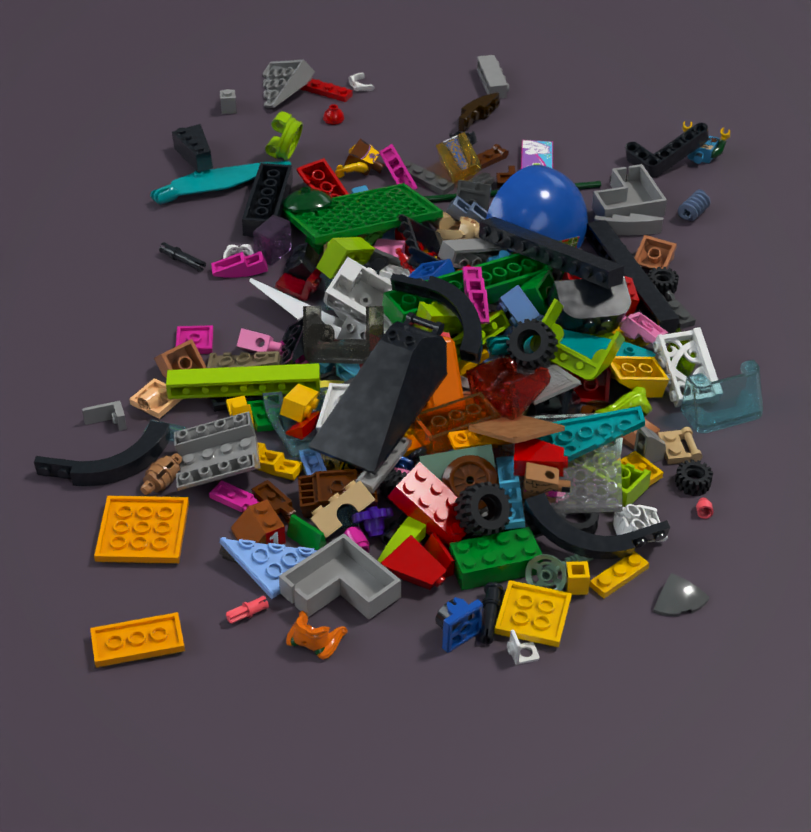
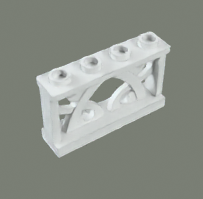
M701 328L657 335L653 348L658 354V362L669 378L667 384L669 398L674 403V406L679 407L706 401H718L723 392ZM690 340V342L686 343L685 345H682L680 342ZM674 343L678 346L679 350L674 346H670L672 352H668L665 344ZM691 353H694L695 358H692L689 355H691ZM682 356L689 362L699 366L694 371L692 379L676 369L677 363ZM701 374L703 379L698 378V381H696V376ZM680 387L685 388V392L691 387L692 394L688 396L682 395ZM697 389L707 391L706 393L696 394Z

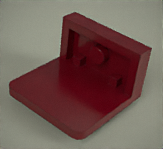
M315 269L306 281L284 273L276 282L275 287L283 293L293 295L298 300L307 301L311 294H314L316 289L319 288L322 282L320 277L322 272Z

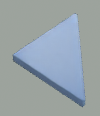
M221 537L219 543L271 599L280 594L279 576L317 551L314 548L285 547L282 544L255 543L256 541L239 539V541L229 540L226 537Z

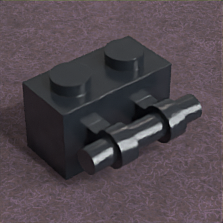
M308 242L302 245L299 244L294 248L293 254L286 260V268L283 274L288 273L306 281L313 271L317 269L316 266L320 256Z

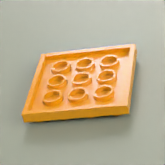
M107 496L94 555L95 562L179 563L189 497Z

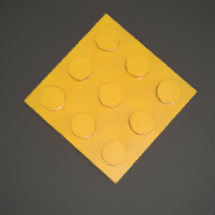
M509 580L494 634L510 637V631L515 630L518 639L559 648L572 593Z

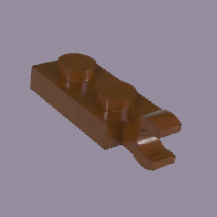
M269 480L252 488V494L260 502L268 500L276 514H282L285 521L289 524L290 516L295 514L296 511L292 508V501Z

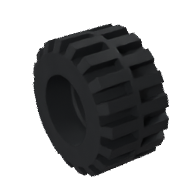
M532 318V321L524 319V323L519 321L516 328L514 326L511 328L513 332L507 335L510 340H506V345L509 347L507 352L510 354V357L525 369L536 370L537 367L539 369L544 368V364L549 365L551 363L549 360L551 358L554 360L556 357L554 352H558L556 347L558 340L555 338V333L544 322ZM539 335L541 337V344L538 350L531 354H525V341L531 336Z
M482 482L465 488L464 491L459 493L460 497L456 498L455 501L458 504L454 507V511L457 512L455 518L460 521L458 525L461 528H465L464 532L467 534L471 533V536L475 537L499 533V531L506 528L505 525L509 524L510 520L508 517H512V512L510 511L512 503L508 502L510 499L509 495H505V490L503 488L499 489L498 484H492L491 482ZM480 499L488 507V517L486 520L480 515L478 510Z

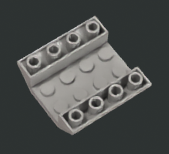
M249 411L174 432V446L182 457V462L180 463L181 472L176 473L178 491L260 469L258 441Z

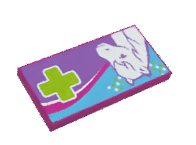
M522 140L521 169L531 165H544L553 168V141Z

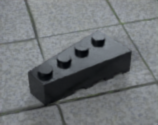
M201 124L187 128H178L176 131H172L174 149L197 172L213 168L211 150Z

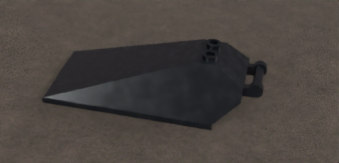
M409 312L404 323L396 321L379 340L309 444V448L376 475L448 374L447 342L440 336L444 330V323L438 321L435 323ZM415 323L420 326L432 329V332H428L423 329L414 327L413 324Z

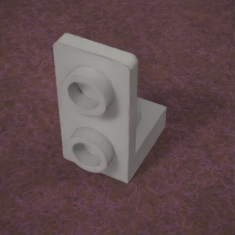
M120 401L82 409L85 425L112 419L113 424L118 425L119 431L127 429Z

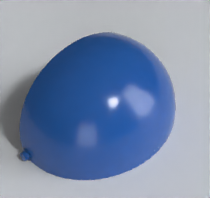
M544 165L527 166L513 174L495 195L486 219L497 217L557 241L579 236L576 247L578 249L584 242L588 223L586 204L577 186L561 172Z

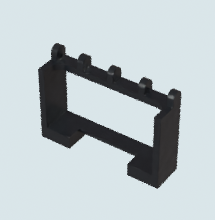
M400 214L398 219L402 223L397 231L407 238L406 245L409 246L408 252L411 254L407 264L417 268L421 263L442 260L438 257L443 241L440 233ZM417 241L426 245L429 253L435 252L437 258L419 250Z

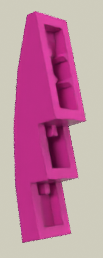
M393 144L381 150L380 155L397 184L405 183L413 190L418 189Z
M463 267L465 295L476 308L481 324H489L487 290H485L484 278H482L481 267Z

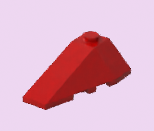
M325 158L296 168L302 180L312 189L323 191L331 196V198L349 194Z

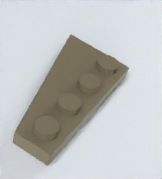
M266 351L250 355L248 352H241L240 355H232L231 352H224L223 356L210 353L207 368L280 365L279 351Z

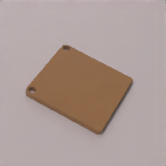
M520 414L468 426L470 432L511 443H519L565 431L564 425Z

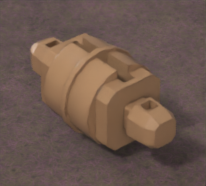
M176 453L171 457L166 455L164 458H159L156 462L152 463L145 472L144 484L140 489L144 495H149L151 492L157 493L159 490H164L171 485L176 478V473L180 470L179 464L182 462V457Z

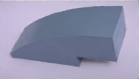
M459 196L454 198L446 210L447 214L459 221L460 217L463 216L474 219L478 223L485 220L488 213L476 202L469 205Z

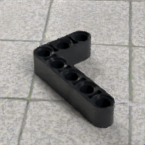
M702 122L695 124L654 154L637 142H629L625 145L627 161L632 165L642 164L651 177H658L709 140L708 125Z

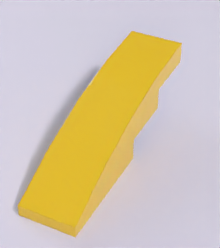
M258 442L260 469L257 470L295 480L303 470L302 462L285 459L284 453L267 450L264 443Z

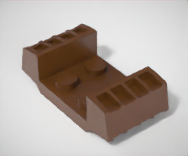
M357 469L316 471L312 475L298 477L300 508L303 517L312 518V512L319 506L325 507L330 504L328 499L336 493L339 495L343 494L346 491L344 487L353 480L356 481L363 471ZM376 490L373 494L371 493V495L375 498V501L369 504L366 508L377 506L378 499Z

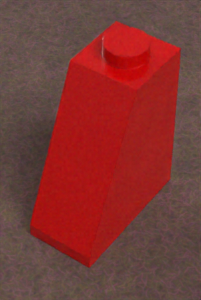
M536 438L515 443L514 476H525L527 462L558 468L559 477H563L564 468L568 469V456H564L563 447Z
M412 535L381 562L384 567L398 578L431 590L434 586L438 588L446 580L447 570Z

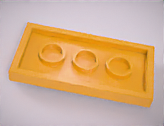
M178 612L90 628L96 668L185 651Z

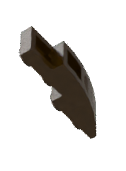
M496 92L479 97L462 107L458 130L464 132L479 118L484 120L491 115L500 105L499 93Z

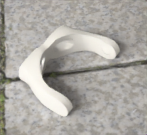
M364 73L349 76V83L355 91L374 90L372 84L364 85L357 82V80L365 78Z
M243 244L240 247L228 245L223 254V259L241 252L251 255L254 254V251L249 244Z

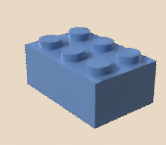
M519 285L501 296L496 303V310L503 309L510 325L515 328L518 326L517 323L519 321L524 323V319L532 321V318L536 319L540 315Z

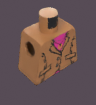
M526 463L522 503H525L527 498L543 493L546 494L549 503L556 502L557 492H570V480H559L558 468Z

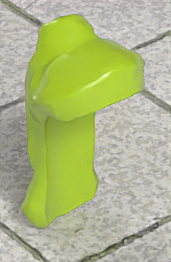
M636 386L615 403L606 408L596 410L593 415L641 406L643 415L646 416L652 411V407L646 398V389Z

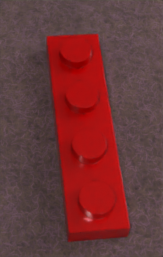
M311 79L310 82L300 88L301 90L346 102L353 96V90L317 79Z

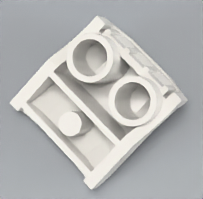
M628 504L626 507H618L614 512L613 526L617 535L660 523L657 509L653 507ZM668 536L660 541L652 540L649 542H664L668 539Z

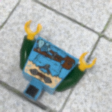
M684 121L682 130L685 132L688 129H690L692 127V122H690L689 127H686ZM724 128L721 129V139L709 136V140L689 154L688 159L700 164L701 162L710 163L712 159L720 156L726 145L725 140L730 138V129L727 134H723Z

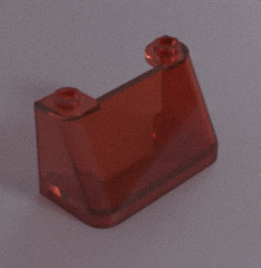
M504 355L466 370L470 393L475 406L510 420L519 418L549 385L551 379L548 369L544 367L537 368L535 373L528 376L517 373L515 360Z

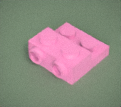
M640 312L630 314L628 317L625 316L619 324L626 337L636 339L642 336V339L649 344H653L656 341L657 335L668 334L667 331Z

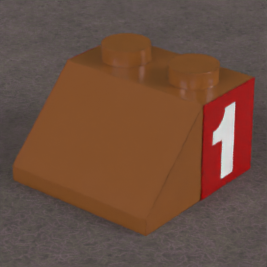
M268 500L248 506L231 527V531L237 541L242 539L256 541L255 543L261 544L274 543L283 545L286 543L285 526Z

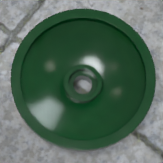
M303 187L301 190L295 191L286 197L282 204L283 208L287 211L307 213L329 207L332 204V198L327 193L318 189Z

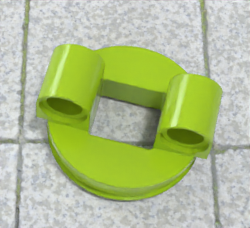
M283 111L279 112L271 123L272 128L281 133L282 136L272 137L266 145L265 151L276 159L278 157L288 160L299 142L303 123L291 117V114Z

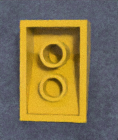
M615 356L609 366L619 383L630 389L636 386L645 388L646 397L662 398L669 382V378L655 357Z

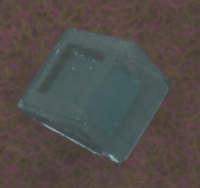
M351 505L337 511V518L342 524L338 529L359 527V523L354 524L352 522L351 515L357 513V511Z

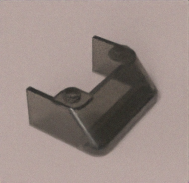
M321 305L303 306L304 357L310 363L364 364L384 335V306H366V339H335L333 327L329 324H322Z

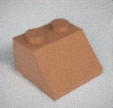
M192 339L154 358L166 379L167 370L207 368Z

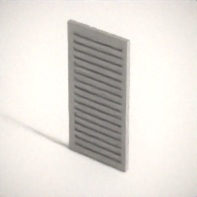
M510 359L490 368V372L534 405L581 385L580 380L553 362L549 365L544 364L542 369L537 367L536 370H531L530 368L525 369L513 359Z

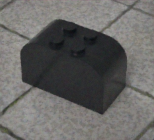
M623 276V284L608 289L584 279L554 281L546 298L548 309L554 298L564 306L555 322L556 324L560 325L564 330L588 335H604L615 331L631 305L625 276Z

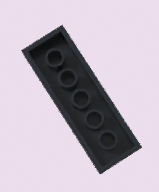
M260 163L242 217L243 236L277 237L283 216L282 203L289 196L293 183L292 165Z

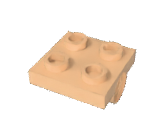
M154 378L129 400L130 405L160 419L182 399H168L166 384Z

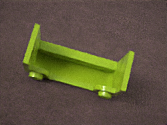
M554 298L542 319V322L552 329L556 335L555 338L558 340L556 345L558 352H554L556 357L554 360L551 358L549 361L584 380H594L611 365L625 338L619 331H616L607 349L598 350L592 359L561 344L564 330L555 322L564 306ZM534 335L530 341V348L533 352L537 351L540 347L541 337L539 335Z

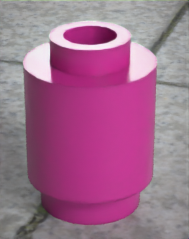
M349 527L345 530V535L367 553L370 551V543L360 527Z

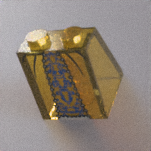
M465 132L436 145L439 160L453 183L463 180L469 175H475L482 170L481 163Z

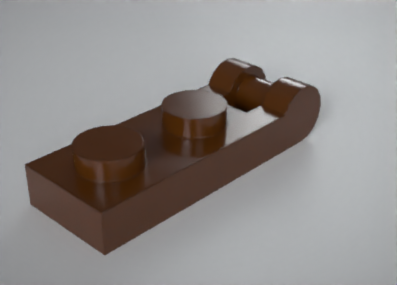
M495 144L491 149L473 156L472 165L471 158L467 159L468 166L474 172H478L506 159L509 151Z

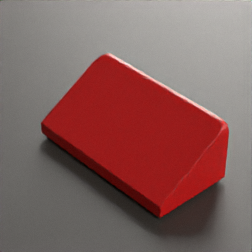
M321 410L311 413L301 423L297 422L286 431V434L303 440L316 428Z
M432 533L424 548L447 570L445 578L454 575V558L437 534Z

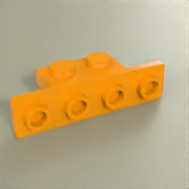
M469 430L449 432L447 435L454 450L492 444L493 448H497L498 445L512 444L511 442L477 434Z

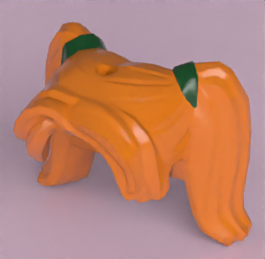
M304 611L299 612V617L286 637V644L294 647L298 645L314 651L315 655L320 659L329 658L336 650L342 637L348 633L346 627H338L329 633L330 627L314 628L307 624L308 616Z

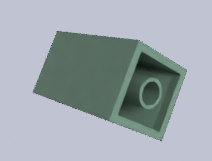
M492 444L419 456V462L441 480L447 466L455 459L466 455H475L486 459L497 472Z

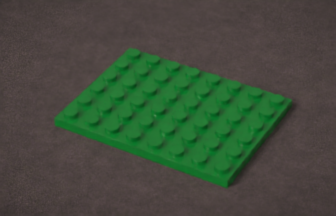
M405 183L333 197L332 204L319 211L295 213L282 208V214L312 242L317 245H324L332 238L358 237L362 234L371 235L376 231H389L390 228H398L402 223L398 219L400 214L419 223L423 221H436L437 218L443 217V210Z

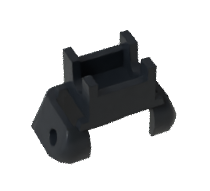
M572 388L534 406L537 411V418L548 422L578 418L580 416L581 402L579 395ZM558 411L559 416L542 417V413Z

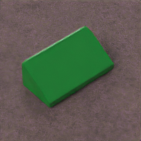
M292 514L290 516L287 530L289 538L303 547L314 548L317 551L327 545L322 531L296 515Z

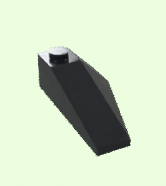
M312 311L287 326L282 339L285 345L281 347L283 353L280 356V365L292 364L311 346L324 337L327 325Z

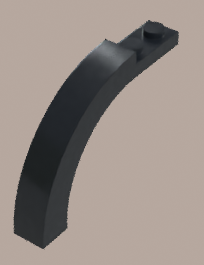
M393 273L390 278L392 290L435 300L449 308L456 315L464 330L463 341L460 347L461 360L479 364L483 349L482 328L478 312L470 299L456 286L440 278L430 276L429 280L425 281L420 278L415 279L403 274Z
M150 421L146 431L134 445L117 455L105 459L74 461L36 456L34 460L36 473L42 476L72 479L73 486H99L124 480L148 467L164 451L171 438L169 423Z
M545 493L525 499L524 504L528 517L548 540L570 553L592 559L628 557L633 554L635 547H642L652 540H663L667 537L670 530V525L666 520L621 535H595L579 530L561 518L549 503Z

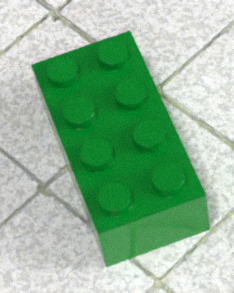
M530 527L450 543L449 553L455 560L454 574L461 591L485 586L490 582L500 583L525 577V570L529 561L535 556L542 554ZM532 568V576L537 575V570Z

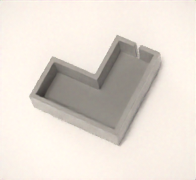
M642 164L629 166L627 182H625L626 167L612 169L610 183L612 189L593 191L592 209L596 216L612 218L613 214L630 216V213L655 217L665 216L667 199Z
M344 533L279 576L280 594L292 604L295 603V607L300 611H304L308 617L340 595L368 619H371L401 598V580Z

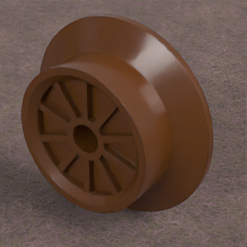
M466 455L455 459L447 466L442 482L460 497L459 493L475 484L491 482L492 484L496 483L499 485V478L495 468L489 461L479 456ZM468 480L474 481L472 484L467 483ZM481 499L478 503V510L487 507L486 503Z

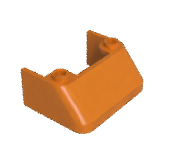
M442 336L447 342L448 374L417 416V421L458 413L464 407L456 346L454 340L449 337Z

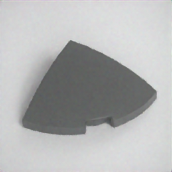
M671 573L653 612L674 617L680 616L682 612H687L690 609V613H694L706 605L709 596L693 583Z

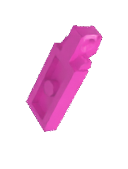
M220 481L209 492L211 499L242 513L248 506L259 503L253 494L224 481Z

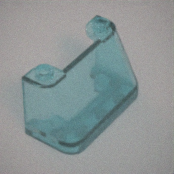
M754 359L743 362L740 367L742 374L713 382L703 374L686 377L681 412L697 432L708 433L756 420L762 416L763 399L760 367Z

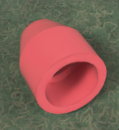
M704 497L698 500L696 505L697 515L702 519L710 518L714 513L712 503Z

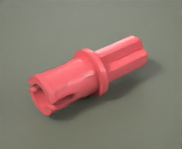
M261 596L251 602H243L241 606L226 612L227 621L233 624L246 617L252 618L253 614L269 608L268 601L264 602L263 600H266V598Z

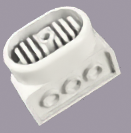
M347 257L325 291L323 301L335 311L341 320L345 321L347 316H351L367 322L368 313L371 308L381 311L383 293L392 290L391 280L387 277L379 276L372 268H366Z

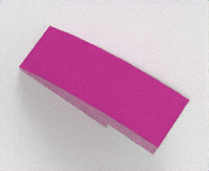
M262 251L246 257L241 252L211 263L212 274L215 277H247L268 271L267 261Z

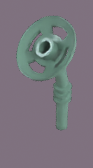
M575 554L566 557L564 561H560L552 555H537L526 566V581L530 585L540 587L556 585V588L553 589L561 591L567 582L566 562L590 561L593 559ZM542 559L551 560V562H549V561H544V562H541V563H538L537 561L542 560ZM532 568L537 570L539 580L536 583L532 577ZM559 571L562 572V580L557 578Z

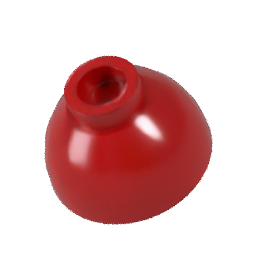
M332 104L325 111L323 120L331 125L340 124L344 121V114L338 108V105Z

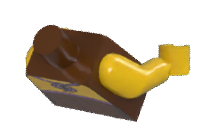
M360 138L357 144L349 149V156L344 167L338 165L335 174L338 178L343 177L345 172L350 173L354 171L368 175L372 169L381 173L385 165L377 161L380 152Z

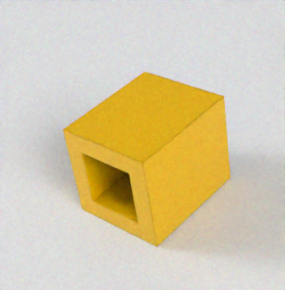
M588 561L566 562V592L572 593V595L588 594L590 584Z

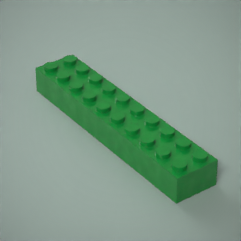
M519 253L472 266L481 267L482 278H484L485 290H487L488 304L497 302L501 296L517 285L521 288L524 282L546 269H550L551 273L553 272L551 266ZM462 270L437 277L456 286L465 294ZM391 290L383 293L381 311L393 324L396 321L404 323L409 312L417 314L419 302L432 304V302L437 301Z

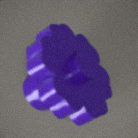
M377 506L365 508V511L355 513L351 517L354 524L364 523L365 533L368 534V537H376L384 534V519L393 517L394 513L392 507L378 509Z

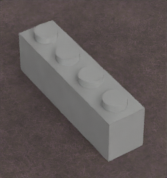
M495 55L477 56V71L487 95L497 92L499 93V99L507 98L509 83H506V77L503 75L502 68L499 67V61L496 60Z

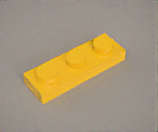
M633 551L632 555L624 557L590 580L589 587L605 599L647 570L649 562Z

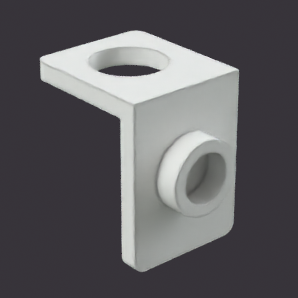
M515 630L510 631V641L507 642V649L509 655H512L515 665L538 661L540 657L534 642L520 644ZM522 649H529L532 651V655L524 657L520 654V651Z

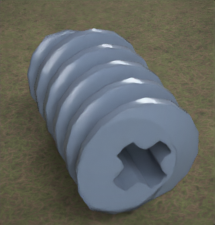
M696 190L678 207V215L688 221L696 220L710 206V198L703 190Z

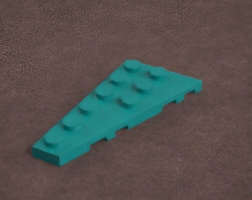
M641 406L561 420L552 423L564 425L565 431L536 439L563 447L564 456H568L569 462L644 427L645 418Z

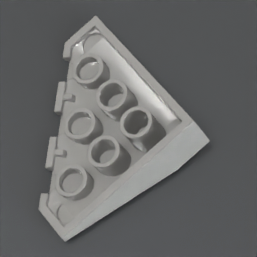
M304 59L270 62L263 72V77L266 78V80H263V87L266 89L264 91V99L267 100V102H264V106L266 108H275L310 82L315 71Z

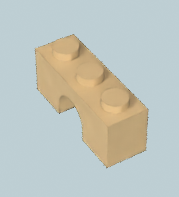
M353 480L344 487L346 491L343 494L339 495L336 493L328 499L330 504L325 508L319 506L312 512L313 517L311 520L318 530L324 533L325 539L342 526L337 518V510L340 506L351 505L359 513L375 501V498L361 480L357 483Z

